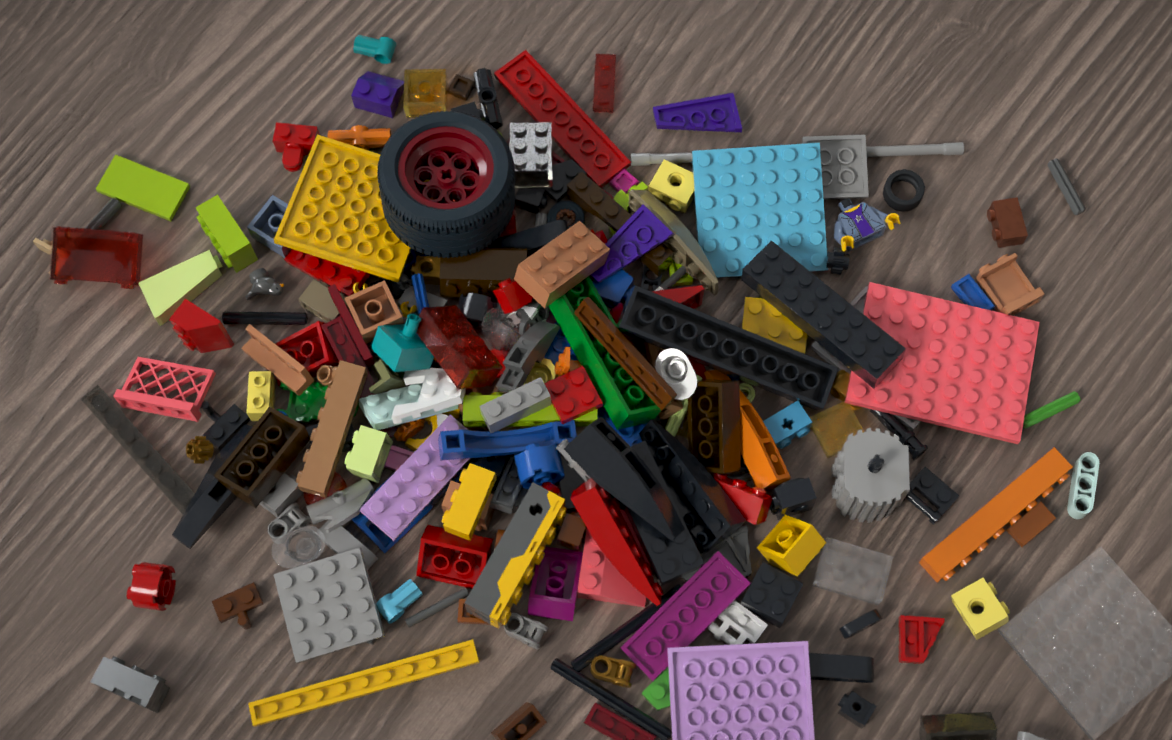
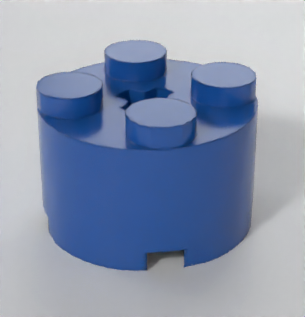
M537 443L530 444L526 447V451L514 456L519 480L523 488L529 489L532 483L539 486L544 482L556 484L564 479L565 474L560 453L556 449L557 444H550L548 446H539Z

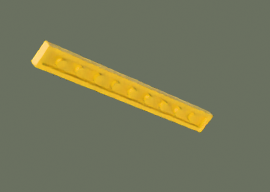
M474 640L250 702L248 705L252 724L254 727L478 664L480 662Z

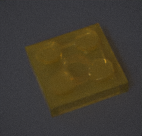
M844 402L810 417L812 420L811 429L827 459L841 451L849 434L853 433V436H855L857 430H862V433L864 432L850 404Z

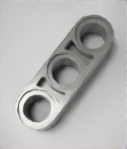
M330 519L315 533L336 554L362 548L367 570L378 560L367 547L342 526L327 533L325 527L331 522Z

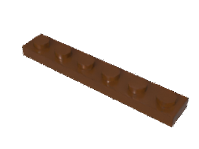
M589 297L585 298L574 314L661 410L667 408L678 394Z

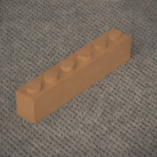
M341 360L339 365L334 367L332 386H328L325 393L326 404L324 408H320L317 418L320 420L318 427L314 428L311 434L310 441H313L311 448L306 450L303 462H305L303 471L300 470L296 478L300 491L324 498L327 497L368 375L366 367Z

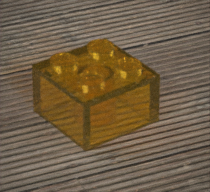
M405 69L403 106L406 118H415L436 111H447L448 79L446 69Z

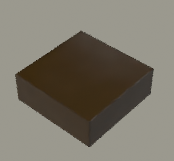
M456 74L447 90L448 94L467 101L475 86V81Z

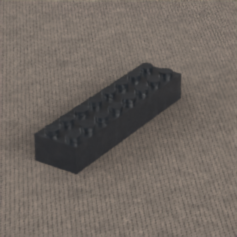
M772 240L742 269L741 280L872 388L875 389L903 359L905 347Z

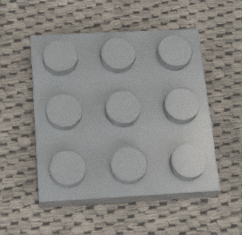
M866 135L802 137V144L820 143L824 200L869 197Z

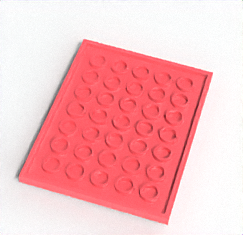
M870 282L863 314L905 347L906 350L903 359L875 389L851 370L844 403L1019 444L1040 322Z

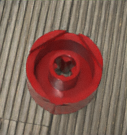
M148 562L135 564L132 569V584L127 589V599L132 600L133 605L137 608L165 611L166 608L164 606L171 604L175 593L176 580L172 579L171 574L175 573L174 568L170 565Z

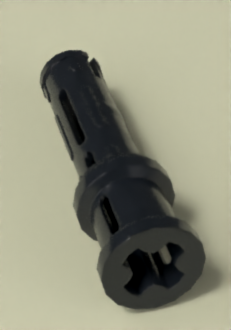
M870 410L893 435L899 436V441L903 445H908L909 453L914 461L928 449L926 444L923 445L915 437L913 431H908L892 414Z

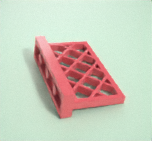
M137 357L122 390L117 389L113 397L122 408L198 422L202 415L199 409L216 373L210 369ZM142 364L150 366L151 369L139 374ZM164 368L169 370V373L158 378L156 372ZM182 372L188 373L189 376L177 381L176 375ZM154 374L156 380L144 385L143 379ZM202 375L207 376L205 381L196 385L194 379ZM173 378L175 383L164 389L161 383ZM192 381L194 387L182 392L180 387ZM140 382L141 388L130 391L132 385ZM159 385L161 391L153 395L148 393V390ZM178 389L179 395L174 398L167 397L166 394ZM197 392L198 396L194 403L186 400V397Z

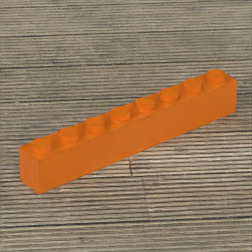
M1055 447L1052 448L919 561L920 565L937 583L941 579H944L946 582L956 573L953 570L958 565L964 567L972 560L970 555L973 552L977 551L980 553L989 545L986 541L991 537L997 539L1005 532L1003 528L1005 525L1010 523L1012 526L1022 517L1020 513L1024 509L1029 512L1038 504L1036 501L1038 497L1042 495L1045 498L1054 490L1052 486L1056 482L1062 484L1070 477L1068 472L1073 466Z

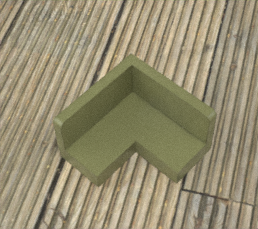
M378 355L373 358L375 364L371 367L379 381L369 388L371 393L380 394L407 386L403 379L404 371L394 372Z

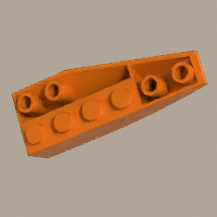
M717 370L704 372L707 379L731 380L726 374ZM739 389L741 455L755 486L764 490L775 489L778 485L791 479L790 474L763 420Z

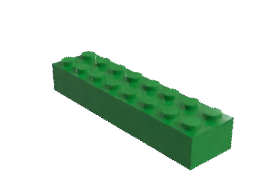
M588 276L550 304L549 308L581 366L585 368L616 429L620 430L646 424L651 419H655L661 409L574 314L581 302L589 297L616 326L614 319Z

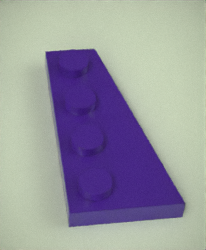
M734 93L653 107L657 129L742 133V125Z
M643 204L605 244L610 248L606 262L591 275L601 283L675 234Z

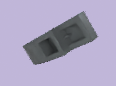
M540 320L519 338L503 362L506 368L496 385L499 391L508 393L523 386L535 362L541 364L560 329L559 325Z

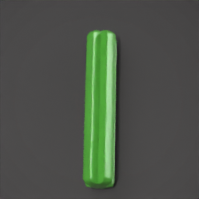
M1073 391L1024 416L1023 428H1029L1078 404L1081 400L1077 392Z

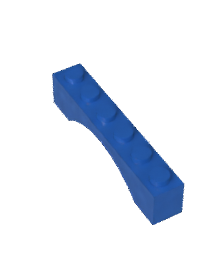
M574 420L563 425L559 421L531 428L496 431L493 433L469 430L440 431L438 437L440 461L520 454L526 451V447L530 444L537 443L539 446L558 445L565 439L570 443L577 435Z

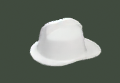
M669 348L663 350L656 359V371L678 394L674 399L684 400L689 398L697 388V377L690 360L678 349Z

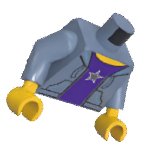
M846 198L838 204L842 213L838 215L837 221L834 224V239L841 245L842 251L847 249L850 252L883 236L886 225L892 230L894 229L893 223L901 224L899 215L896 213L888 215L872 206H868L865 202L854 206L851 200Z

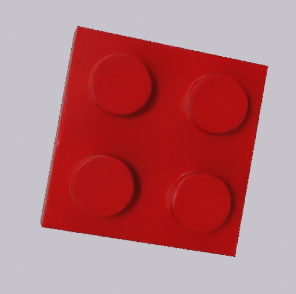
M583 366L544 383L551 396L552 406L562 425L603 406V402Z

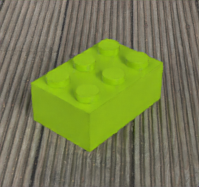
M218 194L195 207L199 214L196 216L207 237L210 238L217 252L222 256L228 268L233 267L235 272L238 273L258 260L250 242Z

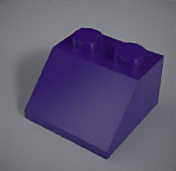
M367 71L358 78L351 97L354 107L393 118L407 83Z

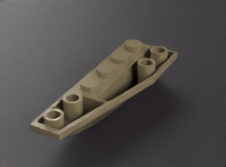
M630 190L629 213L633 215L644 204L675 234L663 242L674 252L673 260L677 264L684 266L687 273L691 277H695L706 291H710L714 296L718 294V280L701 246L686 226L648 190Z

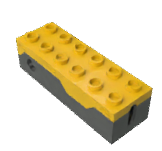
M544 482L541 486L532 483L465 601L468 613L498 629L502 624H507L512 614L510 612L512 605H517L523 593L521 591L524 583L527 585L530 583L534 575V565L541 563L545 555L546 544L551 545L556 535L557 524L561 526L564 521L567 508L565 507V499L561 497L560 489L550 482Z

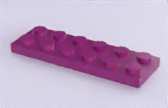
M717 551L621 649L654 681L668 667L667 648L688 647L751 583Z

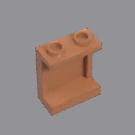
M1016 253L1010 256L1008 254L1001 256L997 263L990 265V263L984 265L979 269V274L975 279L983 292L996 306V311L1012 316L1039 303L1044 296V292L1040 287L1034 289L1017 264L1016 259L1018 256Z

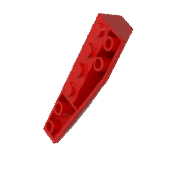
M592 478L588 479L575 489L571 496V500L588 531L620 574L656 606L660 605L663 590L660 584L655 582L652 570L648 563L645 562L640 548L636 544L620 512L621 505L618 499L613 498L608 491L598 485Z

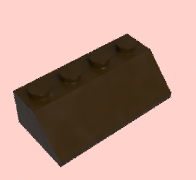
M484 248L479 252L472 253L471 255L468 254L467 256L464 255L463 257H441L440 297H460L463 293L467 297L468 293H476L496 298L493 290L500 287L499 282L507 278L514 279L518 264L527 259V249Z
M269 407L216 472L214 477L238 498L257 508L310 441L311 437L302 424Z

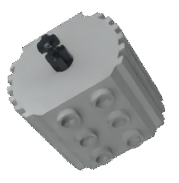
M867 428L863 433L862 430H857L855 436H853V433L848 435L841 451H838L831 468V475L835 477V485H832V499H836V506L840 509V515L845 517L847 514L849 515V520L854 521L857 518L858 522L863 523L864 520H867V523H871L875 518L876 521H881L884 515L885 518L889 517L894 508L900 506L910 490L909 449L908 445H903L899 441V436L894 434L892 437L890 436V431L885 430L882 433L878 428L875 431Z

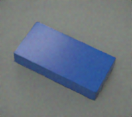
M967 274L951 286V289L963 304L991 311L996 307L970 274Z

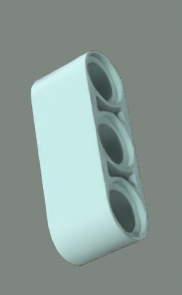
M1091 452L1083 453L1073 466L1067 511L1074 519L1084 518L1094 506L1100 463L1098 457ZM1082 461L1088 462L1091 469L1085 468ZM1079 482L1085 483L1088 490L1082 489ZM1076 503L1082 504L1085 511L1079 510L1076 507Z

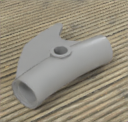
M363 478L342 491H337L325 499L307 505L306 508L312 524L330 519L331 522L325 527L326 532L329 533L360 513L361 507L369 500L374 489L371 483Z

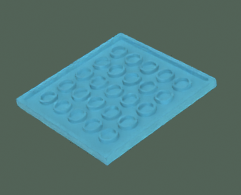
M820 143L692 151L697 239L717 278L742 276V269L771 240L810 272L828 270L826 268L827 244Z

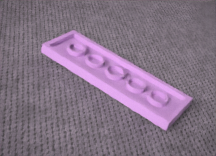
M451 414L360 509L362 514L393 541L471 459L440 461L438 445L440 431L468 430Z

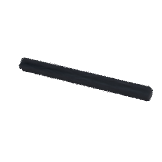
M678 584L662 595L660 605L656 606L654 603H651L571 662V666L579 672L586 668L597 656H602L642 627L682 586Z
M556 658L550 666L552 671L661 740H668L671 736V729L579 671H576L560 659Z

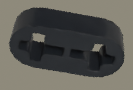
M874 609L845 624L839 630L844 639H848L882 620V617L878 610Z

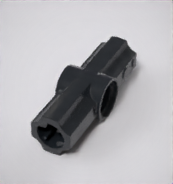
M481 68L473 73L479 105L484 115V121L498 130L503 126L491 70Z

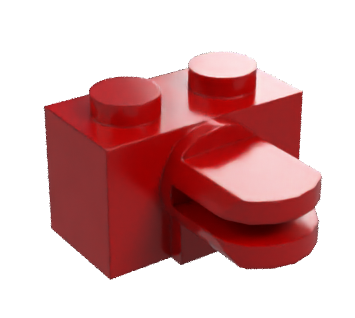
M276 122L272 141L276 151L283 153L282 163L286 170L296 172L301 169L303 158H305V155L309 156L317 134L320 135L317 126Z

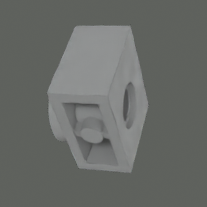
M284 473L273 486L276 490L271 494H267L260 505L276 517L282 514L288 506L295 503L303 494V491H300L298 483H296V477L293 475L288 476Z

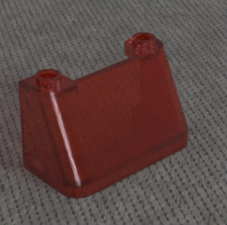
M52 226L50 280H54V284L67 285L68 281L72 280L121 284V288L134 289V285L140 286L143 234Z

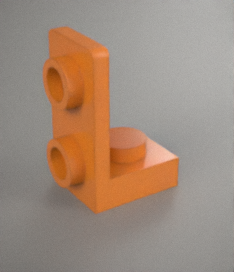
M565 347L563 353L559 354L558 362L556 361L555 375H558V377L581 367L579 361L570 360V347Z

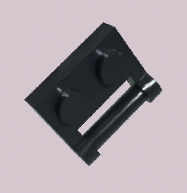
M924 467L910 482V490L904 500L907 499L934 525L958 499L959 495L928 468ZM914 489L917 490L922 496H924L929 502H931L936 508H938V510L935 512L920 498H918L912 491Z

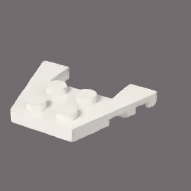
M430 368L426 370L405 371L403 377L405 385L423 383L418 402L395 405L392 414L393 423H402V418L411 415L413 419L421 417L422 412L434 409V412L462 404L469 378L467 370Z

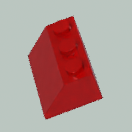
M186 298L169 319L174 326L172 329L179 334L178 338L191 351L196 349L200 353L232 348L234 345L220 320Z
M427 525L420 541L416 576L473 589L491 557L493 539L473 535L470 541L446 532L444 528Z

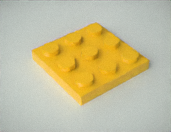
M745 297L742 329L805 354L807 334L765 299Z

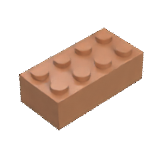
M579 221L518 264L514 280L545 309L602 267L606 262L610 248Z

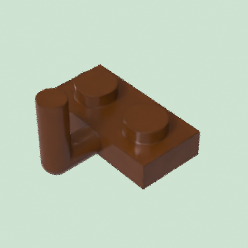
M253 582L213 600L212 604L219 622L223 623L238 616V624L243 629L248 630L251 628V622L247 612L263 605V601L256 584Z

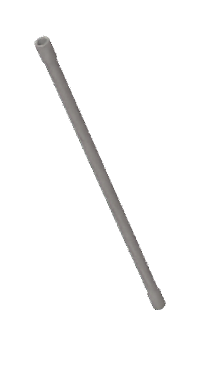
M964 143L866 147L867 157L963 155ZM631 153V166L662 164L664 159L673 164L692 163V153Z

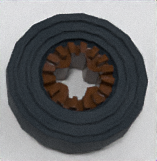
M571 201L556 203L550 208L547 215L548 223L563 220V217L567 216L570 219L568 228L579 221L585 224V215L582 208Z

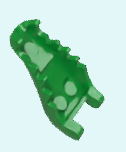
M281 382L280 388L290 391L287 410H276L285 412L289 418L298 423L318 420L319 410L321 407L324 408L327 401L325 393L328 386H322L318 382H313L298 396ZM358 402V405H357V408H356L354 417H355L356 414H357V411H358V408H359V402Z

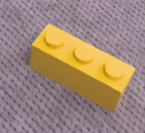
M471 463L467 469H463L459 479L461 485L458 490H454L450 501L452 506L450 510L445 511L442 518L443 527L446 532L471 541L497 479L495 472Z

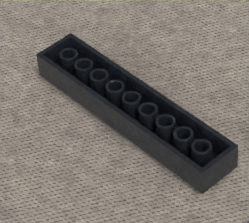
M636 285L630 289L616 325L622 333L665 350L669 348L678 349L689 360L791 401H799L801 405L816 411L824 409L838 371V367Z

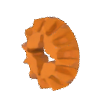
M425 418L404 423L394 434L396 440L406 441L407 438L415 436L424 427Z

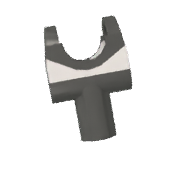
M532 298L530 303L515 312L505 314L501 310L497 330L501 334H509L519 326V334L522 336L526 332L528 324L532 327L540 320L546 322L550 312L549 306L544 309ZM504 320H506V328H505V329H503V322H504Z

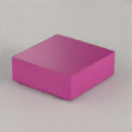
M623 169L609 182V185L617 192L622 189L627 194L632 186L639 185V181L627 170Z

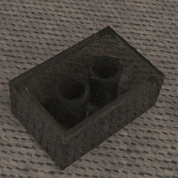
M552 122L510 123V150L515 165V188L553 187Z

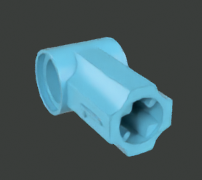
M409 579L392 594H386L376 603L378 611L391 624L404 614L405 609L423 594L416 584Z

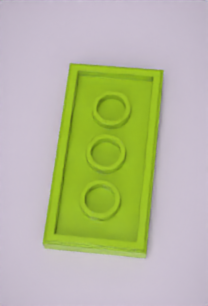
M115 154L97 185L96 191L172 221L190 185Z

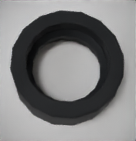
M906 169L897 170L887 178L883 189V197L888 206L894 210L902 212L911 211L921 202L924 196L925 185L917 173ZM898 181L908 182L916 189V195L910 200L899 199L892 193V185Z

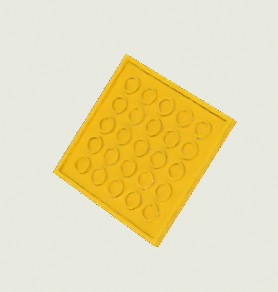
M317 134L274 237V243L399 283L411 248L393 233L384 216L377 176L380 154Z

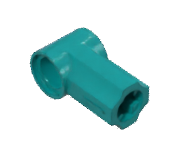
M358 35L354 40L353 51L357 54L374 57L380 63L389 64L391 63L397 43L388 37L375 39Z

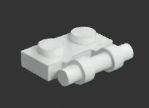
M735 600L718 616L723 621V624L719 627L712 622L708 630L715 634L714 637L716 639H721L728 645L743 644L746 639L755 644L768 624ZM729 627L740 634L737 640L726 632Z

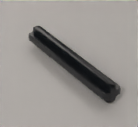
M224 311L222 313V322L224 324L306 325L308 320L305 312Z

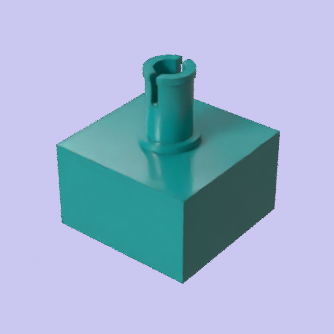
M408 314L405 324L381 325L377 328L371 349L394 372L426 370L431 367L437 346L418 329L421 318L418 315Z

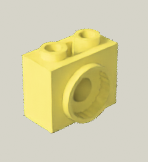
M664 159L649 184L648 191L660 202L668 204L673 210L686 213L695 197L693 173ZM676 182V183H679L680 185H679V186H673V185H671V183Z
M984 578L951 595L953 604L976 640L1009 622V609L1003 601L999 603L995 596L997 594L995 587L991 582L987 583ZM975 606L984 608V611L980 614H975L971 610Z

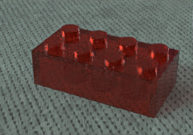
M456 305L424 307L419 314L421 322L416 333L457 389L491 386L503 367L486 346L484 340L480 338L473 326L464 317L461 310Z

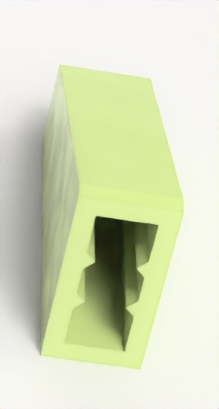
M210 250L139 282L153 316L160 326L170 319L185 298L191 302L222 276L219 268L223 266L217 255L213 257Z

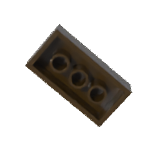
M700 379L697 380V388L694 394L688 398L689 451L708 472L729 473L741 470L739 381Z

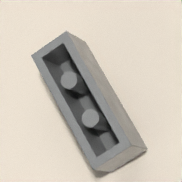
M540 377L479 407L490 433H493L552 405L551 396Z

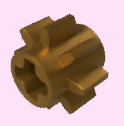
M195 436V439H191L186 445V455L190 460H194V464H204L205 461H208L213 456V444L210 440H206V436Z

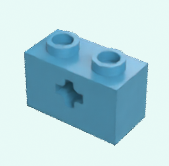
M799 401L794 402L763 421L776 447H780V449L791 444L793 438L797 436L802 438L807 435L812 425V420ZM783 425L786 427L791 426L790 430L788 428L783 429Z

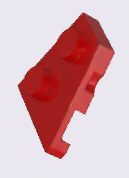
M900 615L899 663L923 664L937 638L936 636L941 626L945 622V618Z

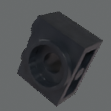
M809 477L792 479L778 485L771 496L770 511L772 515L776 514L778 520H781L784 515L793 516L812 510L817 497Z

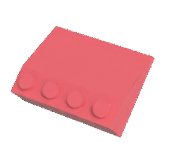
M621 509L620 512L636 544L640 548L645 562L651 566L625 510ZM587 529L577 597L645 607L646 597L620 574L604 555Z

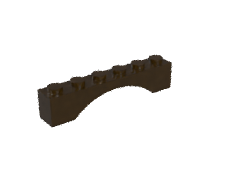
M580 172L567 184L568 197L583 210L598 217L615 232L632 216L583 172ZM661 243L639 259L653 273L660 276L673 263L674 252L664 243Z

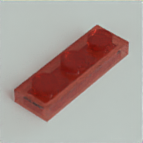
M596 54L593 112L613 113L616 54Z

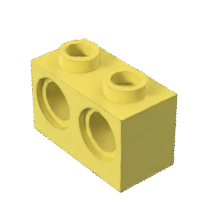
M271 371L249 372L247 415L251 421H258L269 407L274 409L276 379Z

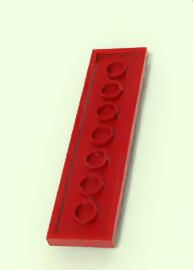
M526 50L494 72V77L565 154L587 172V176L599 187L602 188L623 169L626 170L631 166V161Z

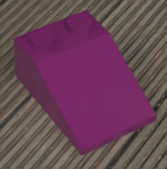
M545 547V555L541 563L535 566L529 595L528 615L573 621L583 552Z

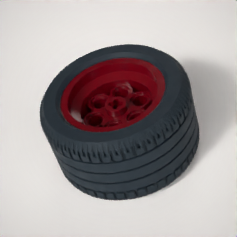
M436 111L411 119V121L398 128L386 142L379 158L377 170L382 207L389 227L403 243L425 255L438 258H458L459 256L463 257L464 255H471L483 250L484 247L486 248L488 245H491L504 232L511 220L515 207V165L508 144L492 125L486 123L481 118L474 117V115L457 111ZM454 199L460 200L458 202H452V200Z

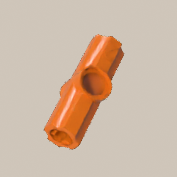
M357 125L353 126L351 130H328V138L365 150H369V148H384L386 142L391 137V128L369 129L366 126Z

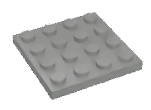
M356 548L274 574L296 663L385 636L362 548Z

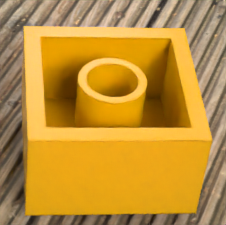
M784 515L758 545L757 549L772 566L799 576L815 555L820 552L826 541L813 525Z

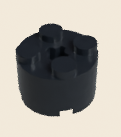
M464 293L461 294L455 316V321L460 324L459 328L465 331H472V328L479 329L482 334L493 335V331L497 330L502 310L498 300L495 304L491 302L492 298L489 296L468 293L467 297H465Z

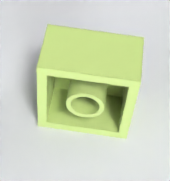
M361 425L360 429L356 430L353 435L352 443H354L352 451H349L346 455V469L354 476L379 483L393 441L387 433Z

